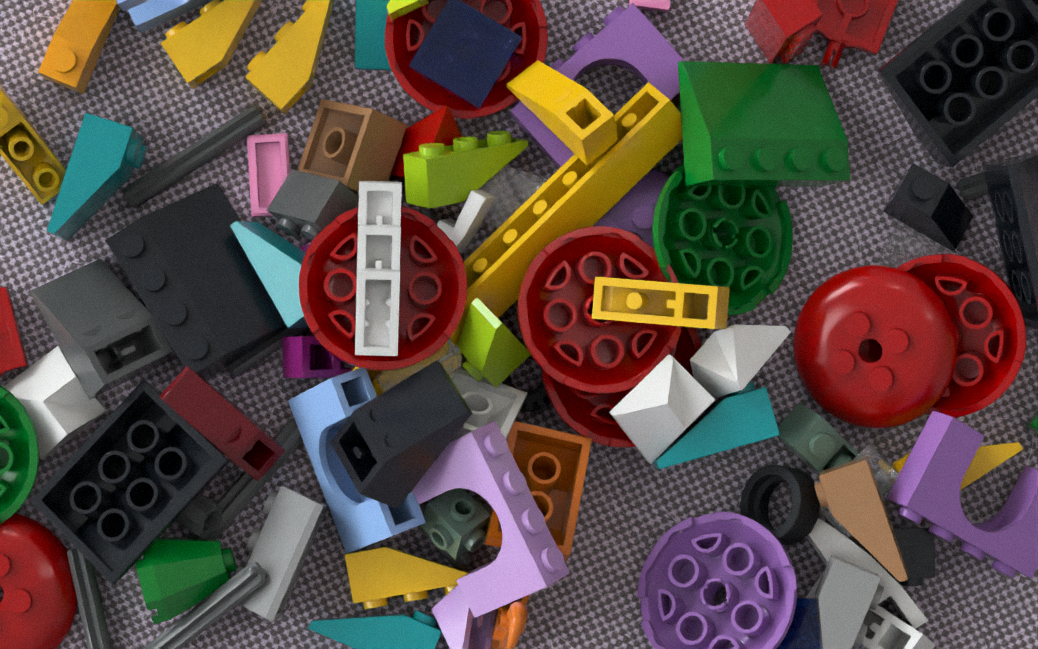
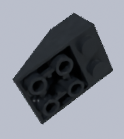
M434 361L354 410L330 443L360 495L398 508L431 465L438 459L457 432L464 426L465 422L472 415V411L442 364Z

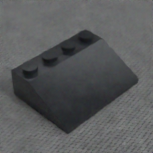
M962 0L878 70L913 133L937 164L954 167L1038 97V8L1032 0Z
M1029 153L982 165L1008 285L1019 301L1026 326L1038 330V154Z
M218 183L138 219L105 240L184 368L189 366L205 380L288 328L230 227L232 223L241 221Z
M145 379L30 500L113 585L126 574L230 462L209 440L159 397L163 393L161 390Z

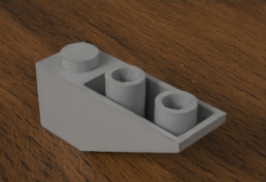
M834 555L830 556L815 591L820 649H852L853 646L859 648L868 628V625L863 623L869 608L875 610L878 606L884 587L879 585L881 577L877 573Z

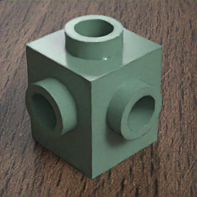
M455 488L440 494L427 504L424 514L426 523L422 524L421 527L430 535L431 540L438 548L446 550L456 560L466 551L474 552L483 545L491 515L480 500L472 498L463 488Z

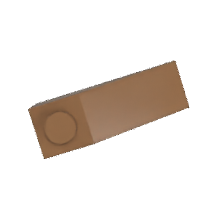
M868 456L821 471L819 473L820 482L814 484L821 507L829 506L832 516L899 582L908 580V571Z

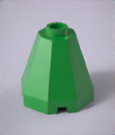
M159 537L142 555L143 559L135 563L148 611L157 609L151 617L153 624L171 620L216 591L231 579V572L237 571L231 547L224 549L221 540Z

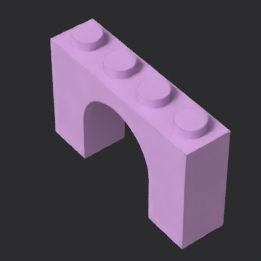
M495 420L450 442L412 490L418 503L421 504L451 489H469L487 500L498 516L502 529V546L499 555L494 561L480 566L456 580L474 618L546 588L570 574L564 562L563 554L558 549L545 523V518L538 509L526 484V479L520 472L508 448L506 438L501 433Z

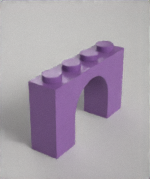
M632 3L625 10L621 5L615 8L602 21L606 27L596 36H593L591 32L583 36L572 47L576 53L565 63L558 59L549 66L575 82L583 73L601 65L620 66L635 74L644 85L649 82L673 102L680 96L678 62L685 60L636 5ZM520 100L514 103L515 107L510 110L511 117L556 168L559 169L574 153Z
M932 411L886 499L900 506L897 514L918 525H920L922 519L930 523L929 532L949 543L952 542L953 538L963 542L960 550L981 561L984 556L994 560L991 568L1010 578H1013L1016 572L1032 578L1038 567V470L1025 465L1002 509L985 522L971 524L961 507L960 488L963 477L985 436L954 417Z

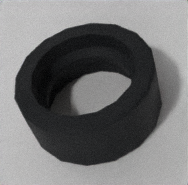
M774 464L759 468L748 479L742 491L740 502L741 515L765 526L779 539L782 545L789 546L801 542L811 533L819 516L820 502L815 491V482L812 477L800 469ZM787 481L793 500L791 512L786 522L778 529H774L768 515L769 499L774 489L781 482Z

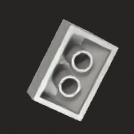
M281 486L279 492L271 490L262 510V513L268 515L262 530L254 529L246 546V551L251 552L247 565L251 562L259 563L266 570L267 578L262 586L239 603L241 606L272 622L281 617L328 510V504L287 486ZM238 566L237 571H235L233 576L240 572L244 567Z

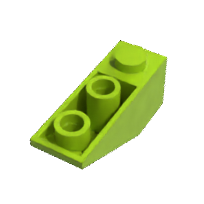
M500 130L488 132L487 139L478 140L477 137H459L453 139V145L444 146L442 143L419 145V151L403 154L406 203L430 209L464 202L472 190H478L528 147V140L511 137V131Z

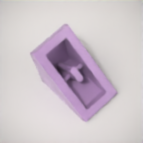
M457 585L431 609L449 648L490 649L496 609L474 618L459 585Z

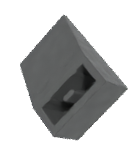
M101 259L30 291L32 298L89 399L157 367L173 352L151 313Z

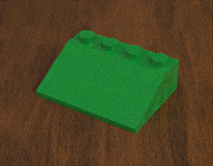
M678 62L686 186L823 187L850 181L848 140L818 65Z

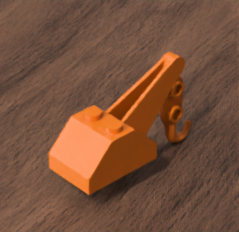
M515 421L506 438L508 448L520 472L526 479V484L538 509L545 518V523L558 549L563 554L564 562H567L571 554L592 438H585ZM490 505L488 513L491 517L486 529L485 544L501 548V524L496 512ZM530 595L513 601L510 605L497 608L490 649H515L520 634H523L528 615L526 604Z

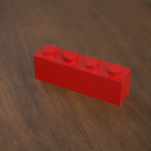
M756 0L744 25L770 64L781 59L783 64H786L803 53V49L809 45L808 41L818 31L816 25L822 17V13L813 0Z

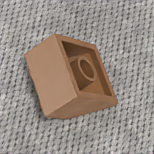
M321 99L297 171L339 180L359 196V181L389 182L407 124L371 108Z

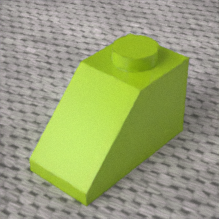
M478 297L471 303L456 348L467 358L462 366L478 382L485 377L497 388L531 354Z

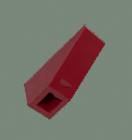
M186 366L159 396L231 461L257 481L262 478L285 452L282 446L265 428L189 366Z

